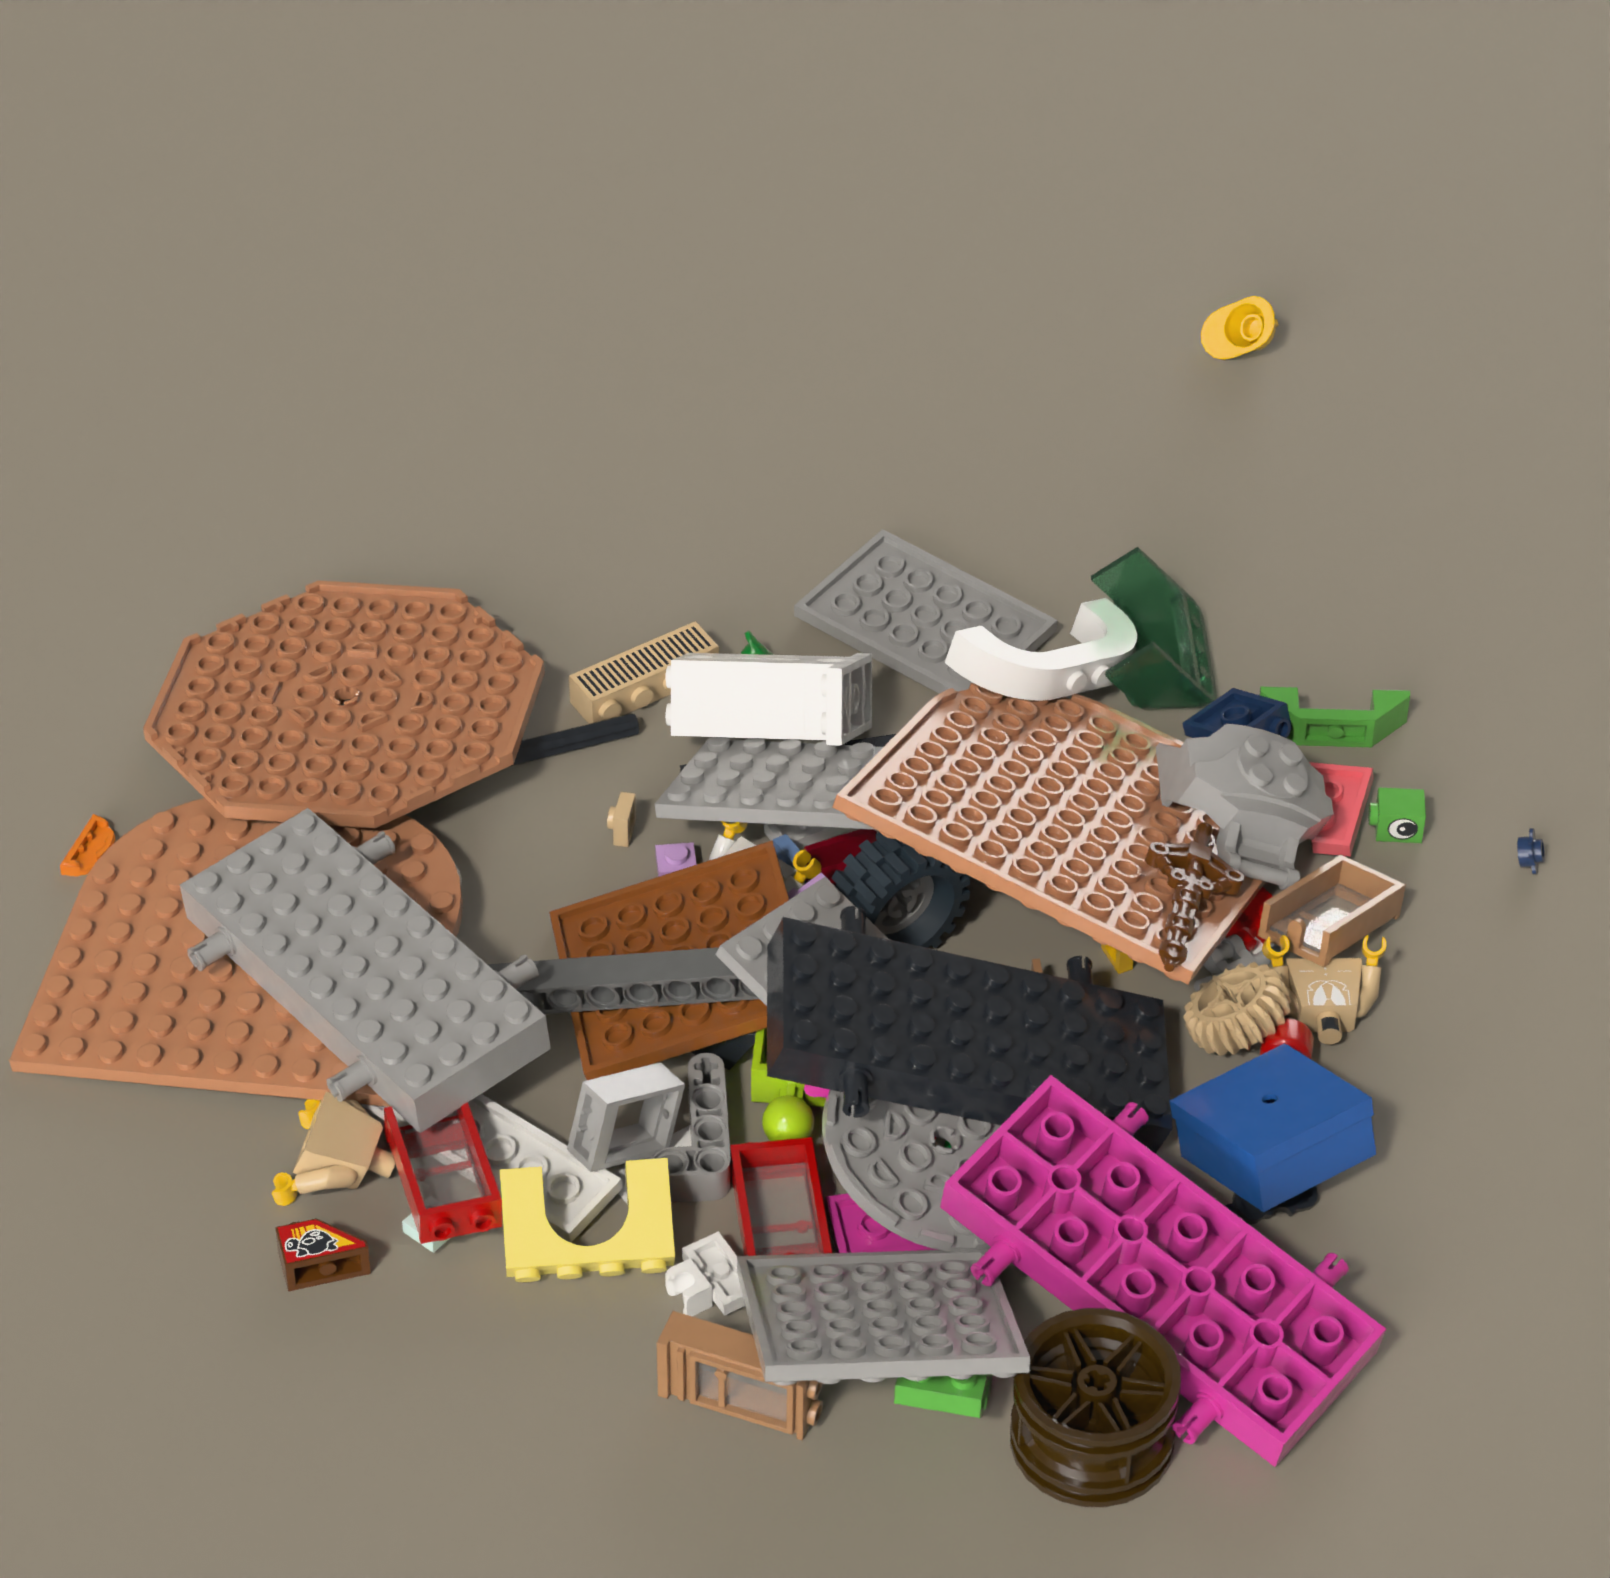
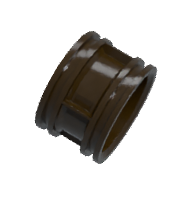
M1082 1308L1066 1311L1042 1322L1024 1340L1030 1355L1029 1373H1017L1013 1378L1014 1404L1011 1410L1010 1448L1016 1465L1026 1479L1041 1492L1061 1502L1081 1507H1109L1127 1503L1144 1495L1158 1484L1166 1473L1174 1451L1176 1431L1173 1430L1172 1425L1175 1423V1415L1179 1405L1181 1372L1173 1348L1164 1336L1147 1322L1128 1313L1106 1308ZM1129 1423H1135L1136 1425L1130 1427Z

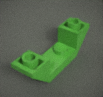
M1260 686V696L1287 703L1292 725L1287 739L1295 742L1296 745L1372 748L1407 723L1410 691L1372 690L1370 710L1299 708L1298 687Z

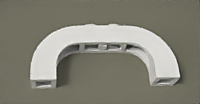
M1107 598L1081 603L1070 634L1082 644L1047 652H1030L1010 646L995 637L983 626H977L955 632L945 663L967 680L995 693L1024 700H1052L1107 687L1118 682L1124 676L1137 642V631L1132 621L1120 608Z

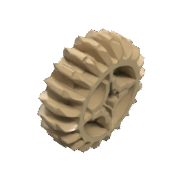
M1252 962L1246 967L1240 963L1235 969L1229 970L1225 968L1222 974L1218 976L1212 975V979L1209 982L1201 983L1200 991L1192 993L1190 995L1191 1001L1184 1006L1186 1013L1183 1017L1192 1040L1198 1044L1199 1048H1204L1208 1054L1216 1052L1219 1056H1222L1229 1051L1235 1055L1240 1049L1246 1048L1250 1050L1251 1045L1257 1042L1263 1043V1038L1267 1035L1275 1034V1026L1285 1023L1284 1016L1290 1012L1289 1004L1291 999L1282 977L1277 974L1275 969H1270L1267 964L1258 966L1256 962Z

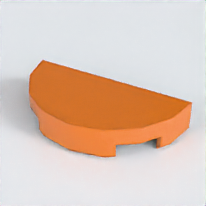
M95 814L92 815L60 864L61 875H87L97 860L116 842L114 831L109 827L106 819Z

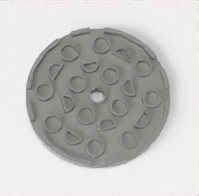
M830 1090L822 1115V1133L827 1157L843 1188L867 1215L900 1237L932 1249L947 1252H967L983 1249L989 1250L991 1248L940 1208L945 1182L1001 1125L869 1098L870 1110L867 1115L854 1118V1105H852L849 1117L842 1110L843 1092ZM934 1137L946 1139L952 1149L944 1148L940 1145L935 1147Z

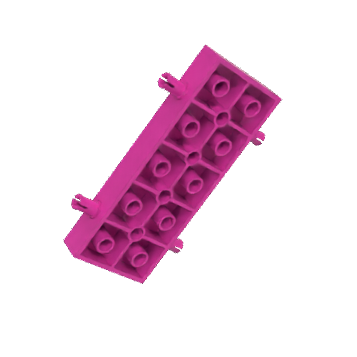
M1050 1075L945 1182L940 1208L991 1247L970 1267L972 1275L979 1280L985 1274L986 1277L982 1280L981 1284L991 1286L995 1279L1012 1263L1072 1310L1106 1308L1128 1313L1147 1322L1161 1333L1173 1348L1180 1365V1394L1193 1403L1182 1417L1172 1425L1176 1435L1181 1438L1187 1431L1188 1435L1183 1441L1188 1444H1194L1199 1435L1214 1420L1272 1466L1276 1467L1377 1353L1386 1328L1333 1289L1336 1283L1349 1272L1348 1265L1342 1258L1335 1266L1333 1265V1262L1338 1258L1337 1254L1328 1253L1313 1272L1309 1271L1132 1137L1149 1120L1147 1113L1142 1107L1134 1115L1133 1111L1138 1107V1104L1129 1102L1121 1113L1111 1121Z

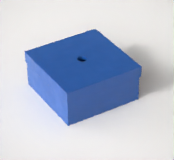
M1285 1043L1169 1100L1172 1118L1176 1121L1181 1157L1262 1212L1376 1155L1371 1118L1374 1115L1372 1097Z

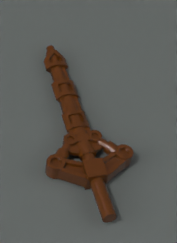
M1206 822L1200 823L1197 826L1194 841H1191L1190 844L1152 842L1145 857V862L1149 866L1158 868L1162 874L1167 875V884L1175 889L1172 898V912L1168 914L1164 928L1167 938L1161 941L1159 947V955L1167 972H1172L1174 968L1186 960L1188 950L1185 947L1186 940L1192 937L1195 925L1193 918L1199 910L1201 899H1208L1213 892L1236 895L1239 893L1244 881L1243 873L1233 869L1212 852L1213 848L1208 847L1212 826Z

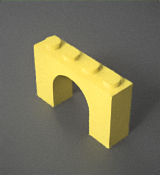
M668 1158L626 1161L627 1218L615 1236L606 1242L593 1246H580L567 1242L551 1228L545 1214L542 1167L500 1169L506 1276L515 1277L516 1282H534L541 1279L540 1275L557 1274L558 1279H576L583 1276L582 1272L599 1271L600 1276H618L625 1273L624 1269L641 1268L642 1273L651 1274L664 1272L667 1270L666 1266H673L675 1250Z

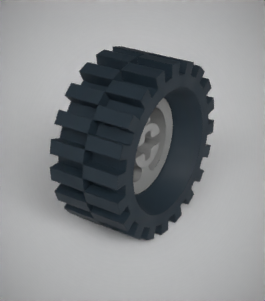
M880 832L876 833L875 842L871 844L868 840H865L859 845L860 853L855 857L850 853L843 860L847 865L843 871L836 870L831 878L836 883L835 887L858 909L859 907L863 908L866 911V917L889 940L925 948L931 945L936 949L943 942L939 937L944 932L950 934L956 927L952 922L953 919L963 916L966 908L961 902L969 900L970 891L966 888V886L970 885L969 876L955 872L949 865L931 856L919 854L913 847L897 839L887 838Z

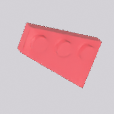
M1309 762L1323 775L1325 792L1332 799L1334 812L1317 836L1311 840L1313 853L1341 854L1351 857L1374 779L1373 768Z

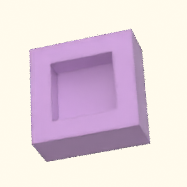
M694 842L655 845L658 877L697 865Z

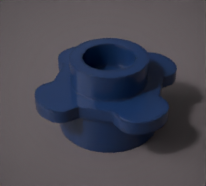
M1530 828L1529 836L1518 837V860L1521 868L1531 867L1532 874H1537L1538 862L1545 861V847L1543 839H1536L1535 829Z

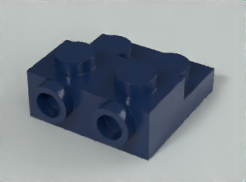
M1236 688L1230 689L1182 723L1185 736L1192 738L1209 737L1226 724L1262 729L1284 738L1288 737L1292 729L1287 703Z

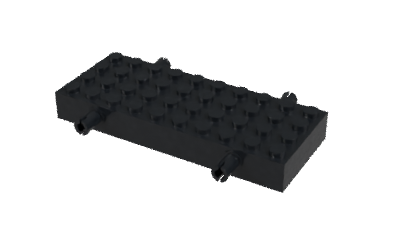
M848 906L841 911V929L787 917L782 918L767 945L768 1077L843 1092L842 1110L849 1117L852 1105H854V1118L867 1115L870 1110L869 1098L1002 1125L1052 1075L1111 1121L1121 1113L1129 1102L1138 1104V1107L1133 1111L1134 1115L1142 1107L1147 1113L1149 1120L1132 1137L1155 1154L1172 1131L1163 999L1092 984V961L1088 957L1084 959V968H1082V956H1074L1067 961V979L866 935V911L861 907L858 909L857 919H855L856 906Z

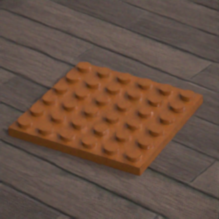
M769 841L565 906L549 913L559 959L717 948L790 899L774 843ZM760 999L571 1012L586 1080L648 1066L767 1028V1006Z

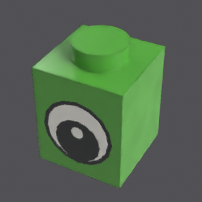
M1378 787L1376 803H1369L1368 824L1375 826L1376 841L1422 843L1426 819L1424 789Z

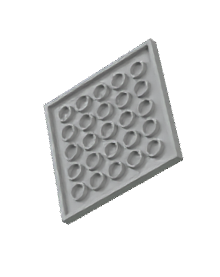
M988 1249L966 1252L919 1250L737 1256V1275L765 1382L787 1386L795 1384L797 1381L816 1380L823 1384L838 1383L841 1379H861L866 1382H880L885 1378L904 1377L912 1381H922L929 1378V1376H949L954 1379H968L973 1375L992 1374L1000 1378H1009L1017 1373H1029L1030 1355L999 1276L991 1286H985L981 1284L982 1280L986 1277L985 1274L979 1280L972 1275L970 1267Z

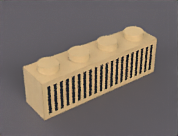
M696 621L569 675L570 703L588 724L628 714L671 695V688H667L665 679L667 666H671V660L687 653H719V646Z

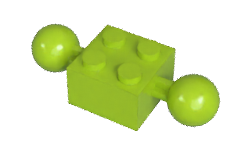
M767 1028L757 1030L751 1067V1102L769 1103L762 1116L764 1133L770 1141L808 1138L814 1128V1115L809 1106L824 1107L827 1098L807 1095L804 1091L805 1084L768 1077Z

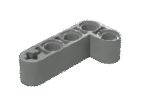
M701 1053L692 1057L688 1063L691 1146L663 1148L653 1156V1159L668 1158L671 1202L719 1200L729 1193L731 1187V1156L724 1063L715 1054Z

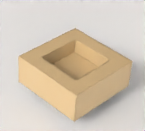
M620 792L616 807L610 806L607 828L613 829V845L629 847L636 823V794Z

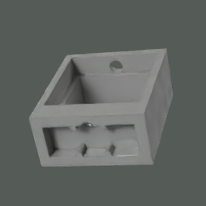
M661 1062L583 1081L567 1150L590 1172L624 1164L626 1161L654 1156L659 1150L670 1147L685 1084ZM644 1100L637 1124L614 1129L620 1105Z

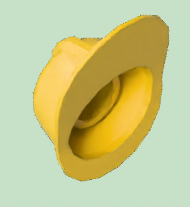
M1251 296L1211 313L1204 322L1201 331V343L1205 351L1212 357L1222 360L1231 359L1266 347L1274 338L1276 327L1279 324L1277 319H1275L1271 304L1262 297Z

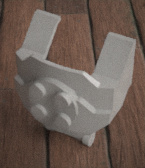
M1226 724L1209 737L1187 738L1180 748L1162 743L1156 746L1162 806L1169 807L1172 802L1204 811L1220 827L1216 840L1218 857L1233 869L1239 870L1244 876L1276 884L1280 890H1285L1300 880V873L1294 867L1298 845L1306 839L1313 840L1334 812L1332 799L1325 792L1323 775L1308 762L1295 742L1262 729Z

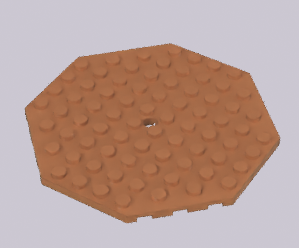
M318 580L306 585V592L291 599L285 594L262 604V611L245 617L241 613L216 624L217 630L202 637L198 633L185 637L143 727L145 740L225 818L283 823L309 808L327 825L377 828L513 765L545 675L544 661L536 654L531 656L526 652L524 644L511 632L499 629L496 626L495 619L480 606L474 607L468 602L467 595L460 589Z

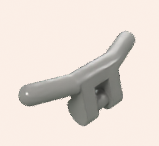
M1233 934L1223 939L1222 945L1214 950L1204 963V966L1213 975L1218 976L1224 972L1225 968L1232 970L1240 963L1246 967L1250 963L1256 962L1260 966L1263 964L1269 965L1271 960L1264 956L1262 950L1253 956L1245 948L1242 939L1238 935ZM1274 943L1270 944L1274 951L1281 952L1280 946ZM1230 959L1232 963L1228 964L1225 960ZM1212 975L1198 979L1194 983V990L1196 992L1200 991V984L1209 982L1212 979Z

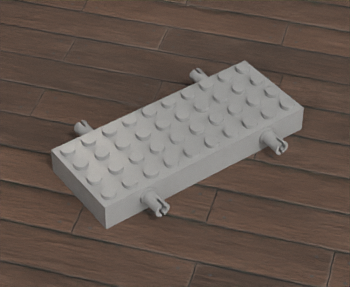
M307 808L180 884L187 918L208 937L187 950L188 957L194 967H197L199 971H203L205 967L228 955L303 1026L313 1033L348 1066L326 1080L330 1092L340 1102L367 1084L421 1133L551 1049L546 1015L516 990L531 979L538 977V969L531 958L528 959L527 955H522L518 960L499 972L488 966L374 866L380 860L395 853L394 843L388 835H385L384 831L379 832L375 837L356 848L351 846Z

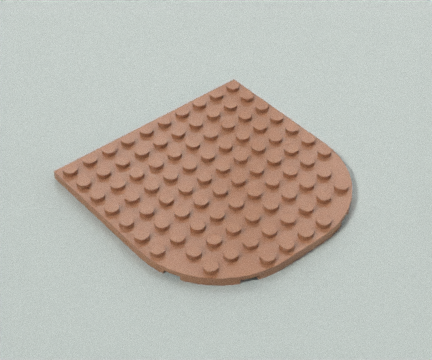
M971 683L967 690L956 691L953 688L947 689L932 698L836 795L832 807L844 813L849 819L862 822L878 830L887 838L897 839L913 847L919 854L931 856L949 865L955 872L967 874L985 883L991 890L1003 892L1019 900L1024 906L1030 909H1037L1055 918L1060 924L1073 927L1091 936L1096 942L1109 945L1127 954L1132 960L1145 963L1163 972L1168 978L1182 981L1188 985L1266 883L1265 881L1244 876V881L1238 894L1229 895L1224 892H1213L1208 899H1201L1199 910L1193 918L1195 925L1192 937L1186 940L1185 947L1188 950L1186 960L1174 968L1172 972H1167L1164 969V964L1159 955V947L1161 941L1167 938L1164 928L1168 914L1172 912V898L1175 889L1167 884V875L1162 874L1158 868H1153L1145 862L1149 846L1152 842L1190 844L1191 841H1194L1197 826L1200 823L1206 822L1212 826L1208 847L1213 848L1212 852L1218 856L1216 840L1220 827L1202 810L1172 802L1169 807L1162 806L1156 746L1162 743L1180 748L1184 742L1114 708L1079 694L1071 695L1070 699L1062 697L1036 701L998 694L975 683Z
M205 798L155 814L150 819L127 832L110 846L97 860L80 888L9 1059L12 1071L322 1100L326 1092L331 1093L326 1080L346 1069L348 1066L228 955L205 967L203 971H199L197 967H194L187 954V950L190 947H194L208 937L187 918L180 884L282 823L225 818ZM406 815L377 828L328 825L351 846L356 848L375 837L379 832L384 831L385 835H388L393 841L395 853L380 860L374 866L457 938L463 909L460 879L448 850L431 831ZM367 1084L345 1098V1100H356L360 1104L390 1107Z

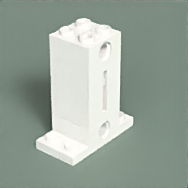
M687 653L671 660V666H667L666 686L671 688V703H668L666 707V724L671 726V736L826 740V745H843L872 728V653H857L851 657Z

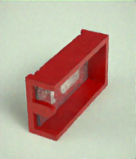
M468 1102L457 1109L456 1116L443 1118L421 1133L412 1125L399 1127L392 1106L384 1108L385 1137L387 1143H389L412 1212L420 1244L443 1241L452 1237L485 1232L502 1227V1199Z
M812 1137L730 1145L731 1177L744 1256L832 1253Z

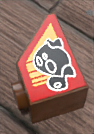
M317 1218L275 1227L278 1255L288 1292L371 1274L367 1241Z

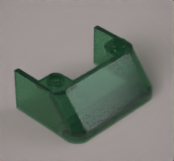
M1138 546L1091 575V581L1113 600V603L1129 617L1137 631L1136 653L1105 672V676L1125 694L1130 704L1134 707L1139 706L1143 710L1204 708L1217 699V691L1205 621L1196 601Z

